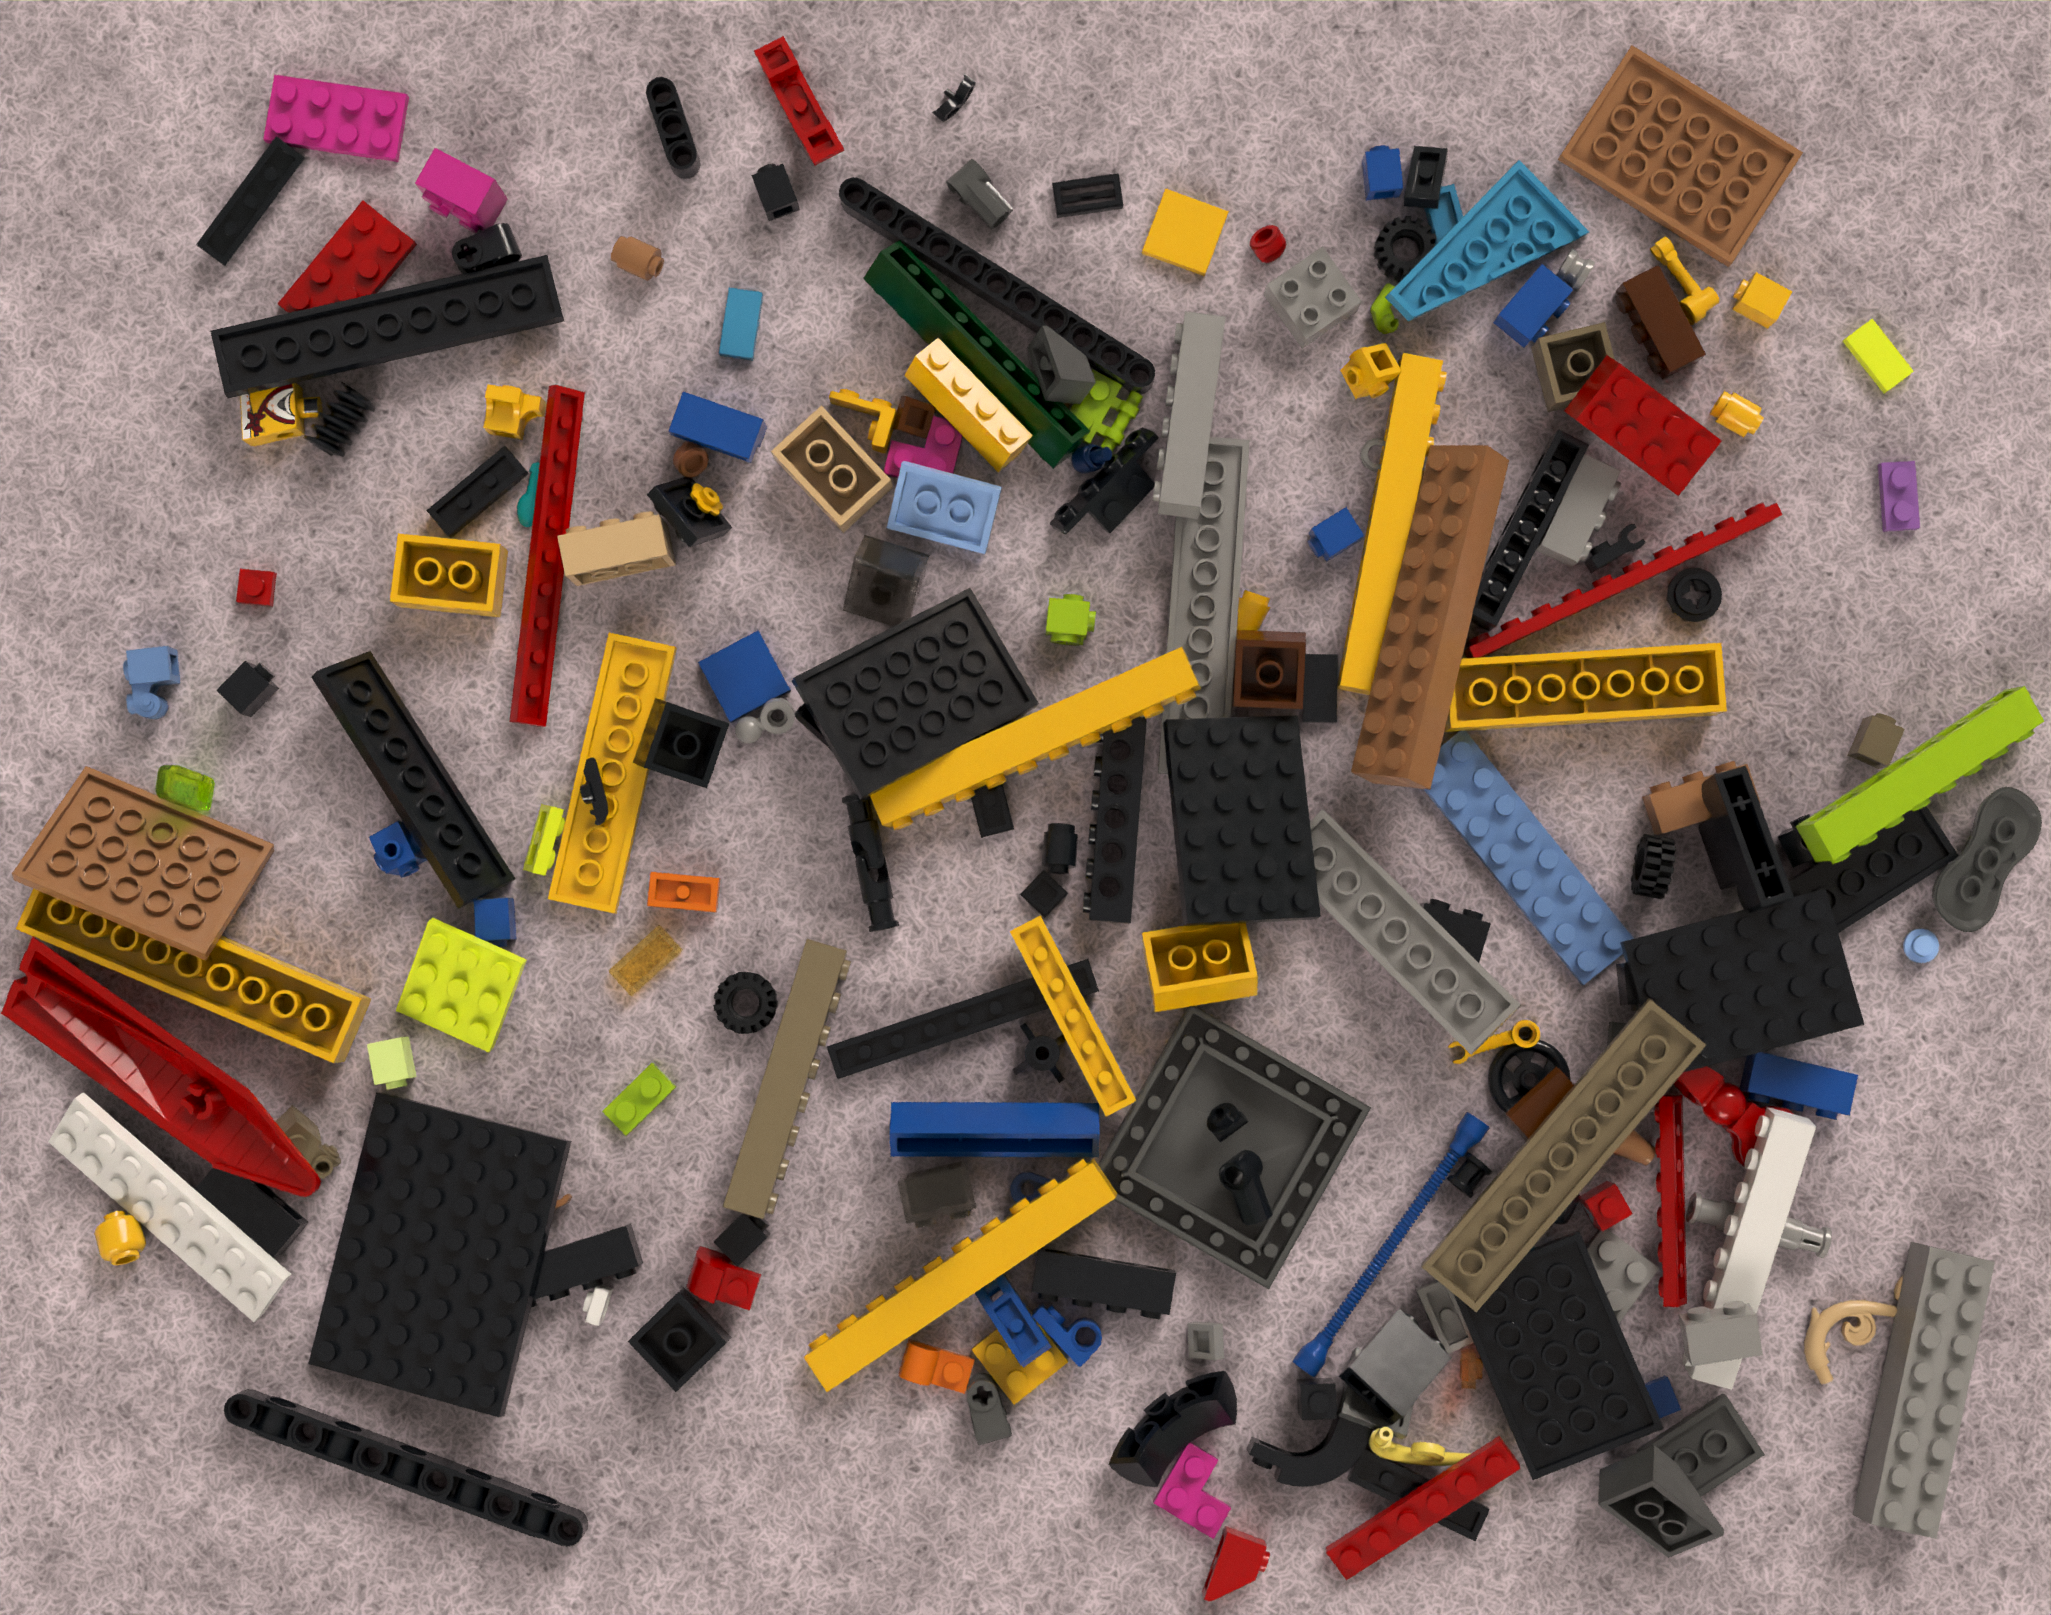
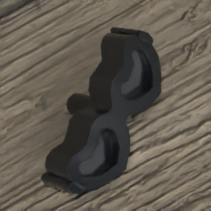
M964 74V78L956 93L954 94L947 88L944 94L950 99L932 113L941 121H947L966 103L976 82Z

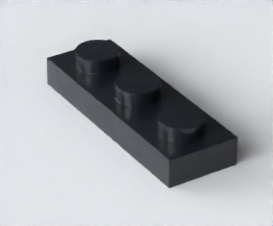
M503 446L426 511L446 535L452 538L529 473L506 446Z

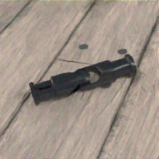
M854 794L843 797L842 803L847 805L850 825L847 827L856 858L855 863L863 903L868 906L871 920L869 932L898 927L899 921L894 919L891 899L894 897L885 856L882 852L878 821L874 820L872 814L871 798L868 796L860 800L858 795ZM871 869L878 870L877 882L868 874V871Z

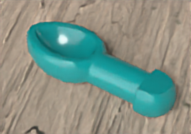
M535 462L531 465L529 469L531 474L526 493L521 496L517 504L518 520L524 527H531L533 525L540 462Z

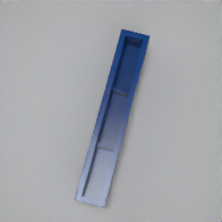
M891 1102V1157H1099V1103Z

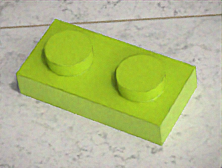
M651 1063L602 1112L627 1136L676 1086L654 1063Z

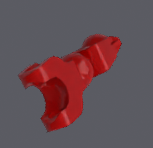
M1708 1066L1683 1072L1673 1085L1688 1101L1701 1106L1704 1114L1711 1122L1723 1125L1722 1128L1730 1134L1732 1139L1731 1149L1733 1156L1743 1167H1745L1746 1155L1749 1149H1754L1758 1137L1755 1135L1756 1123L1761 1115H1765L1767 1107L1793 1114L1786 1108L1771 1105L1758 1107L1753 1102L1746 1101L1743 1092L1738 1086L1725 1082L1721 1074Z

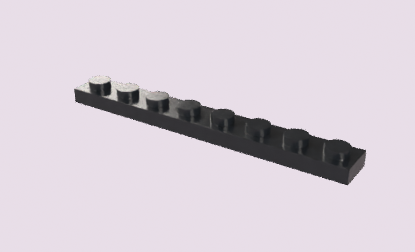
M1089 959L1067 966L1083 997L1099 992ZM1034 977L827 1046L836 1077L840 1079L1048 1009L1049 1006Z

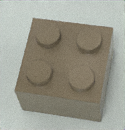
M1605 322L1540 337L1531 347L1547 412L1565 409L1606 355L1615 360Z

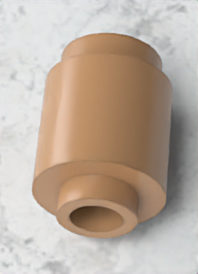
M624 236L619 237L612 249L611 260L617 263L618 268L646 281L650 280L653 276L657 277L664 265L660 249L632 236L628 238Z

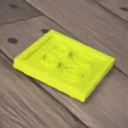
M432 918L426 925L396 1011L489 1053L495 1046L527 959Z

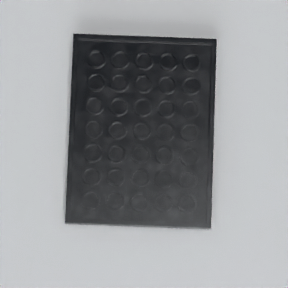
M376 1092L308 1364L495 1417H503L572 1141Z

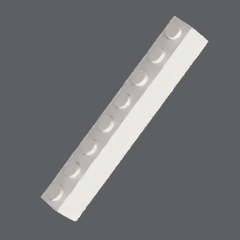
M1767 1107L1764 1116L1761 1115L1758 1118L1755 1128V1135L1758 1137L1754 1149H1749L1745 1158V1169H1747L1744 1181H1740L1735 1190L1734 1201L1737 1202L1733 1215L1729 1214L1725 1221L1724 1234L1726 1238L1723 1247H1719L1714 1256L1713 1264L1716 1270L1713 1279L1708 1280L1704 1288L1703 1299L1706 1300L1704 1307L1709 1308V1310L1722 1308L1728 1302L1741 1301L1745 1304L1749 1303L1757 1314L1816 1126L1808 1118ZM1684 1353L1683 1365H1686L1685 1368L1691 1379L1730 1390L1733 1389L1742 1358L1691 1366Z

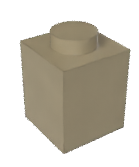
M1876 713L1875 716L1863 718L1847 756L1877 769L1885 768L1890 765L1905 729L1895 725L1896 720L1884 714Z

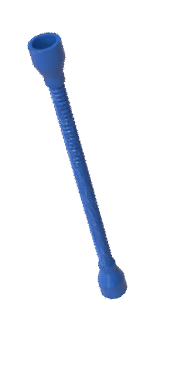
M1466 1112L1457 1125L1454 1140L1449 1146V1153L1447 1152V1156H1444V1160H1441V1163L1438 1164L1439 1167H1436L1437 1171L1431 1174L1432 1178L1428 1179L1429 1182H1426V1185L1423 1186L1424 1189H1421V1192L1418 1193L1419 1196H1416V1200H1413L1414 1203H1411V1207H1408V1210L1405 1212L1406 1214H1403L1404 1218L1400 1219L1399 1225L1395 1226L1396 1229H1393V1232L1390 1233L1391 1236H1388V1240H1385L1386 1243H1383V1247H1380V1250L1377 1252L1378 1254H1375L1376 1258L1372 1259L1371 1265L1367 1266L1368 1269L1366 1268L1365 1272L1362 1273L1363 1276H1360V1280H1357L1358 1283H1355V1287H1352V1290L1349 1291L1350 1294H1347L1348 1298L1344 1299L1345 1302L1342 1301L1343 1305L1339 1306L1337 1312L1334 1313L1335 1316H1332V1320H1329L1330 1323L1326 1324L1327 1327H1324V1330L1319 1332L1312 1341L1304 1345L1292 1362L1314 1378L1317 1376L1325 1364L1328 1349L1333 1344V1336H1336L1335 1333L1339 1332L1338 1329H1341V1326L1344 1325L1343 1322H1346V1318H1349L1348 1314L1351 1315V1311L1354 1310L1353 1307L1357 1306L1358 1300L1362 1299L1361 1296L1363 1297L1364 1293L1367 1292L1366 1289H1369V1285H1372L1371 1282H1374L1373 1278H1377V1275L1380 1273L1379 1271L1382 1270L1381 1267L1385 1266L1386 1260L1390 1259L1389 1256H1392V1253L1395 1252L1394 1249H1397V1245H1400L1399 1241L1402 1242V1238H1405V1235L1408 1233L1407 1231L1410 1230L1409 1227L1413 1226L1414 1220L1418 1219L1417 1216H1420V1213L1423 1212L1422 1209H1425V1205H1428L1427 1202H1430V1198H1433L1435 1191L1438 1190L1437 1187L1441 1186L1442 1180L1446 1179L1445 1176L1447 1177L1448 1173L1451 1172L1450 1169H1453V1166L1456 1165L1455 1162H1458V1158L1463 1157L1470 1148L1483 1139L1490 1129L1488 1125L1469 1112Z

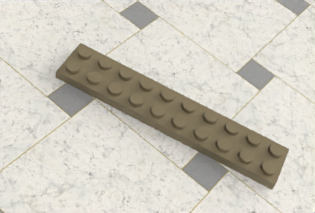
M1648 998L1423 1261L1421 1267L1477 1312L1703 1050L1706 1044Z

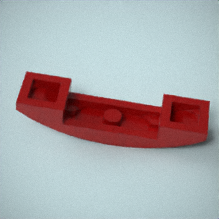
M784 36L754 50V54L774 94L814 166L843 152L844 148L830 121L825 117Z

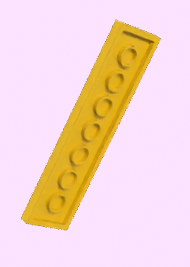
M608 633L548 895L549 900L617 914L649 774V769L633 763L655 698L663 701L666 699L677 651L675 646ZM592 757L596 759L608 802V815L605 822L601 825L595 824L596 817L590 813V810H593L592 803L585 804L580 793V786L586 783L583 772L586 759Z

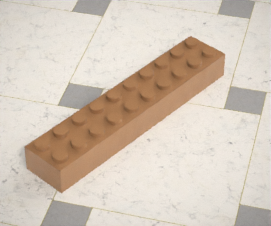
M1430 445L1351 773L1374 784L1431 789L1509 464L1507 458L1488 445Z

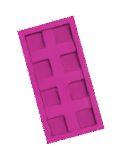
M274 75L263 140L271 144L277 136L290 147L399 162L409 96L406 93Z

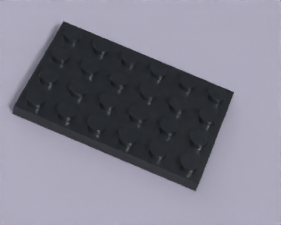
M971 588L805 671L792 680L793 685L860 800L927 766L955 748L1027 713L1039 704Z
M1298 715L1166 719L1163 722L1183 925L1315 920L1320 918Z
M1826 889L1795 896L1783 904L1749 913L1748 909L1620 942L1638 1008L1640 1009L1646 1000L1650 998L1706 1044L1684 1072L1865 1025Z
M1579 1231L1531 1249L1477 1312L1454 1295L1532 1480L1664 1429Z

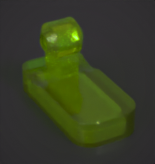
M162 765L158 770L155 790L160 799L193 809L194 811H208L212 804L214 780L211 777L179 765Z

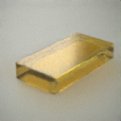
M658 925L609 970V973L630 996H634L678 956L683 949L661 925Z

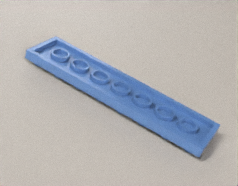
M1466 730L1459 731L1440 747L1431 789H1424V791L1579 983L1585 985L1623 954L1620 942L1634 938Z

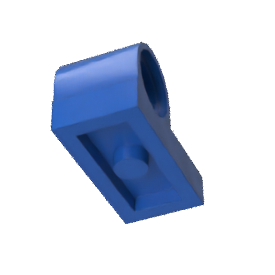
M1041 1303L1032 1311V1317L1079 1367L1101 1345V1329L1098 1323L1091 1318H1078L1065 1328L1062 1323L1066 1319L1053 1305L1047 1309ZM1082 1327H1089L1095 1332V1337L1089 1344H1081L1075 1338L1076 1332Z

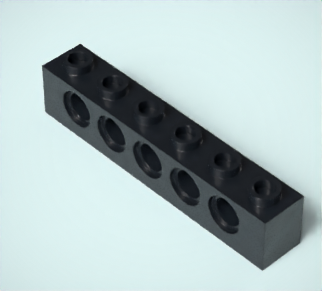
M1560 429L1550 438L1483 569L1471 623L1489 632L1498 625L1589 444Z
M1137 717L1131 720L1133 725L1120 732L1114 733L1110 729L1099 734L1101 739L1097 741L1098 743H1103L1102 756H1095L1094 776L1100 777L1099 790H1092L1091 810L1097 811V823L1090 824L1088 844L1095 845L1094 859L1087 858L1085 879H1092L1091 893L1084 892L1083 913H1089V921L1131 923L1147 724L1145 717ZM1116 742H1122L1128 746L1129 756L1124 760H1117L1112 757L1110 747ZM1113 776H1120L1126 781L1127 788L1121 794H1114L1108 789L1107 781ZM1110 810L1120 811L1124 817L1123 825L1119 828H1110L1105 823V814ZM1107 844L1117 845L1121 850L1120 860L1114 863L1107 862L1102 857V848ZM1104 878L1114 879L1119 886L1118 893L1113 897L1102 895L1099 890L1101 880Z

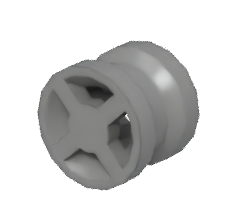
M1571 249L1556 276L1562 281L1565 280L1570 283L1571 288L1578 292L1591 272L1595 261L1591 259L1584 260L1579 257L1577 251Z

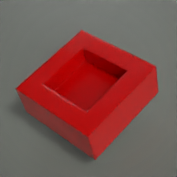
M240 569L236 602L239 604L273 607L277 573Z

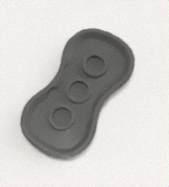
M2003 787L1987 796L1978 807L1970 837L1963 850L1936 877L1932 890V899L1941 917L1958 930L1974 932L1984 927L1991 920L1997 909L2003 884L2013 867L2030 853L2039 839L2042 826L2041 813L2034 801L2022 791L2012 787Z

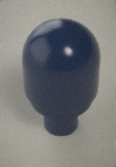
M1094 444L1079 447L1071 456L1072 467L1082 474L1098 471L1104 466L1105 461L1112 458V451L1109 447L1101 448L1099 445Z

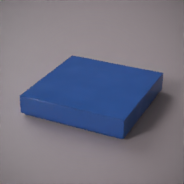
M758 630L698 662L730 723L762 707L768 700L779 698L791 691Z

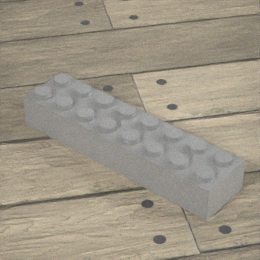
M1915 1242L1910 1243L1897 1312L1893 1322L1852 1514L1869 1524L1937 1539L1995 1264L1993 1261Z

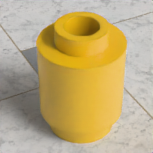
M1723 391L1710 412V415L1716 418L1715 422L1741 437H1745L1748 432L1754 435L1764 419L1763 416L1759 415L1761 407L1735 392L1730 394Z

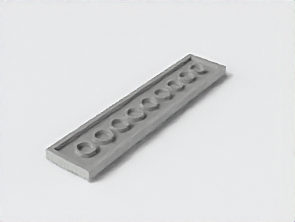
M1210 437L1199 518L1193 519L1176 516L1166 653L1180 647L1184 649L1201 689L1196 691V697L1188 702L1177 705L1176 701H1173L1163 706L1158 774H1168L1163 722L1166 719L1231 717L1250 440Z

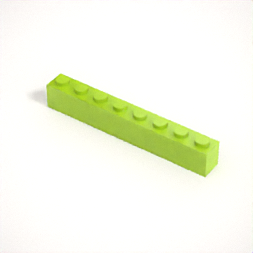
M2025 686L2005 689L1798 824L1796 828L1815 862L1831 861L1832 864L1839 863L1851 855L1850 850L1855 846H1863L1874 841L1878 837L1876 832L1882 828L1888 829L1901 823L1904 820L1903 815L1908 811H1916L1927 806L1931 802L1929 797L1935 793L1942 794L1957 785L1955 780L1961 776L1967 777L1980 771L1983 768L1981 763L1988 758L1990 760L1998 758L2009 751L2007 746L2014 741L2018 743L2034 735L2033 729L2043 723L2044 719Z

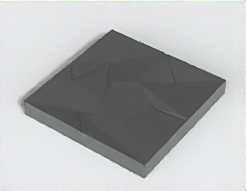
M1190 1006L1185 1010L1136 1096L1137 1101L1132 1103L1098 1165L1117 1192V1196L1113 1200L1263 1287L1270 1289L1371 1107L1196 1006ZM1223 1103H1231L1246 1116L1249 1122L1223 1142H1219L1208 1129L1207 1119L1213 1108ZM1243 1150L1255 1152L1262 1161L1263 1170L1259 1177L1273 1214L1268 1220L1248 1226L1242 1222L1232 1191L1226 1189L1219 1179L1221 1166Z

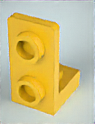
M840 389L839 393L830 391L829 400L831 404L879 417L878 421L872 420L868 432V440H872L873 451L886 454L896 416V409L891 408L892 404L879 398H873L872 402L859 399L860 395L847 389Z

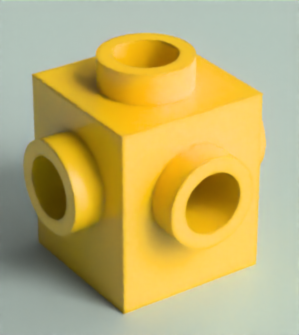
M1387 343L1362 347L1354 351L1349 356L1350 361L1340 370L1355 399L1369 395L1371 398L1383 395L1389 390L1388 384L1402 372Z

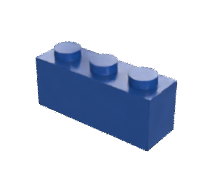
M1759 1052L1746 1056L1739 1089L1749 1093V1100L1769 1104L1770 1098L1783 1101V1108L1803 1112L1804 1106L1817 1109L1816 1116L1837 1120L1838 1114L1850 1116L1858 1075Z

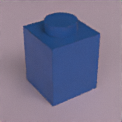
M1386 145L1370 148L1369 151L1365 152L1362 159L1366 201L1399 198L1403 190L1399 148L1390 149Z
M1347 507L1311 528L1308 533L1311 539L1307 542L1317 558L1323 556L1327 562L1360 542L1364 534Z
M513 898L474 901L476 937L500 948L508 947L507 940H517Z

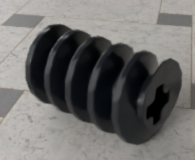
M342 381L341 383L347 391L335 390L333 392L339 403L330 401L326 403V406L331 411V415L321 412L318 414L324 425H311V429L317 436L304 435L303 437L331 457L333 455L345 456L346 453L340 447V444L350 446L353 444L347 433L359 434L361 431L355 424V421L363 423L368 421L362 412L363 409L372 412L376 409L369 399Z

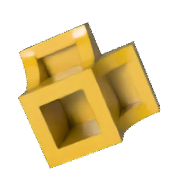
M487 384L485 394L486 415L483 428L490 435L523 440L526 425L536 417L545 416L547 403L542 397L524 394L522 389L508 385L501 387Z

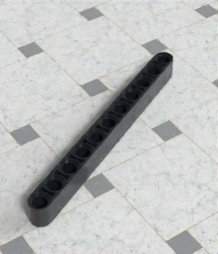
M853 177L846 179L839 188L840 202L843 210L848 215L893 243L900 240L918 259L1038 333L1042 325L1046 326L1045 320L1048 317H1059L1063 324L1059 328L1052 330L1086 355L1091 368L1118 382L1129 392L1133 390L1139 394H1144L1152 388L1155 368L1148 359L864 180ZM852 192H860L864 195L863 199L857 203H851L846 200L847 196ZM886 209L892 213V216L886 221H880L874 217L879 210ZM909 227H915L921 231L920 235L914 239L906 238L903 232ZM937 245H944L949 249L948 253L942 257L934 256L931 251ZM965 263H973L977 266V271L971 275H965L959 269ZM999 280L1006 285V288L1002 292L994 293L988 289V285L993 281ZM1028 298L1035 305L1032 309L1023 311L1016 306V303L1020 299ZM1085 334L1090 337L1092 342L1086 347H1080L1074 343L1073 338L1076 335ZM1107 352H1114L1119 356L1120 361L1117 364L1108 365L1101 357ZM1135 370H1143L1147 373L1149 379L1146 382L1137 383L1131 379L1130 374Z

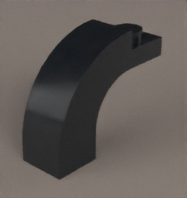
M1337 1416V1419H1333L1323 1441L1310 1450L1291 1452L1251 1437L1247 1451L1250 1456H1253V1463L1270 1470L1273 1465L1277 1466L1274 1474L1277 1482L1297 1487L1316 1486L1330 1482L1347 1472L1362 1455L1373 1429Z

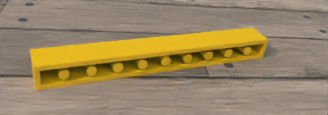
M1403 353L1398 361L1402 372L1395 378L1384 434V441L1386 442L1385 447L1382 446L1379 461L1381 468L1378 469L1337 682V689L1370 695L1416 507L1418 492L1424 474L1425 457H1428L1430 445H1434V438L1429 437L1431 424H1437L1440 413V405L1435 404L1437 391L1443 392L1447 372L1441 371L1443 360Z
M1182 647L1177 648L967 742L927 766L870 795V798L882 826L888 828L893 826L894 830L902 829L912 824V818L924 813L925 816L936 814L944 809V803L953 799L957 803L965 801L976 795L974 790L987 785L988 789L999 786L1007 781L1005 776L1018 771L1019 775L1028 773L1038 767L1037 762L1049 757L1051 761L1062 758L1070 753L1068 748L1079 743H1081L1082 747L1091 745L1101 739L1099 734L1110 729L1114 733L1125 730L1133 725L1131 720L1142 715L1145 716V719L1154 717L1164 711V705L1176 701L1177 705L1188 702L1196 697L1195 692L1200 690L1201 687Z
M1084 1159L1079 1160L1066 1170L1069 1176L1060 1182H1057L1055 1178L1051 1179L1037 1189L1040 1195L1030 1202L1026 1197L1009 1208L1011 1215L1001 1222L998 1217L993 1218L980 1228L983 1234L972 1241L967 1236L952 1246L951 1249L954 1252L952 1255L942 1260L940 1255L922 1267L925 1273L915 1280L911 1275L907 1276L894 1286L897 1292L886 1299L883 1294L879 1295L865 1305L868 1310L866 1313L858 1318L853 1313L838 1323L836 1326L839 1331L828 1338L826 1333H823L808 1344L811 1350L807 1352L804 1359L825 1391H830L1115 1199L1117 1192L1095 1159L1088 1163Z

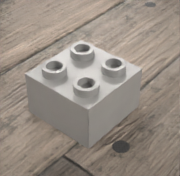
M1323 246L1268 283L1264 292L1265 298L1302 349L1357 312L1362 302Z

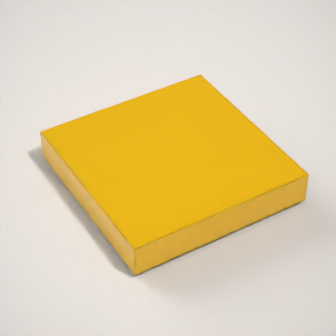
M1165 188L1142 249V254L1205 276L1229 211Z

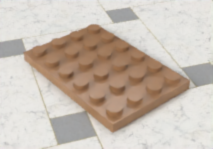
M1631 45L1558 160L1729 267L1803 152Z
M85 766L13 871L12 876L14 881L203 960H207L272 856L274 844Z

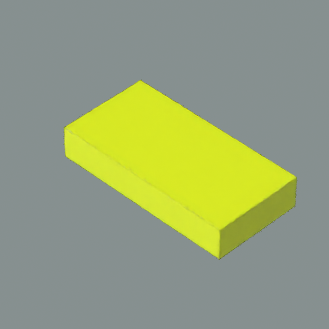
M1873 318L1843 340L1847 348L1884 394L1914 372Z

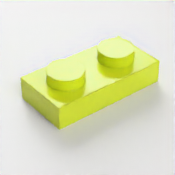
M541 804L523 870L545 876L547 869H551L555 860V850H553L556 836L559 837L565 824V818L562 817L564 809Z

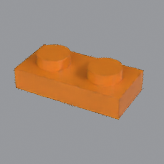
M651 872L647 906L717 913L720 878Z

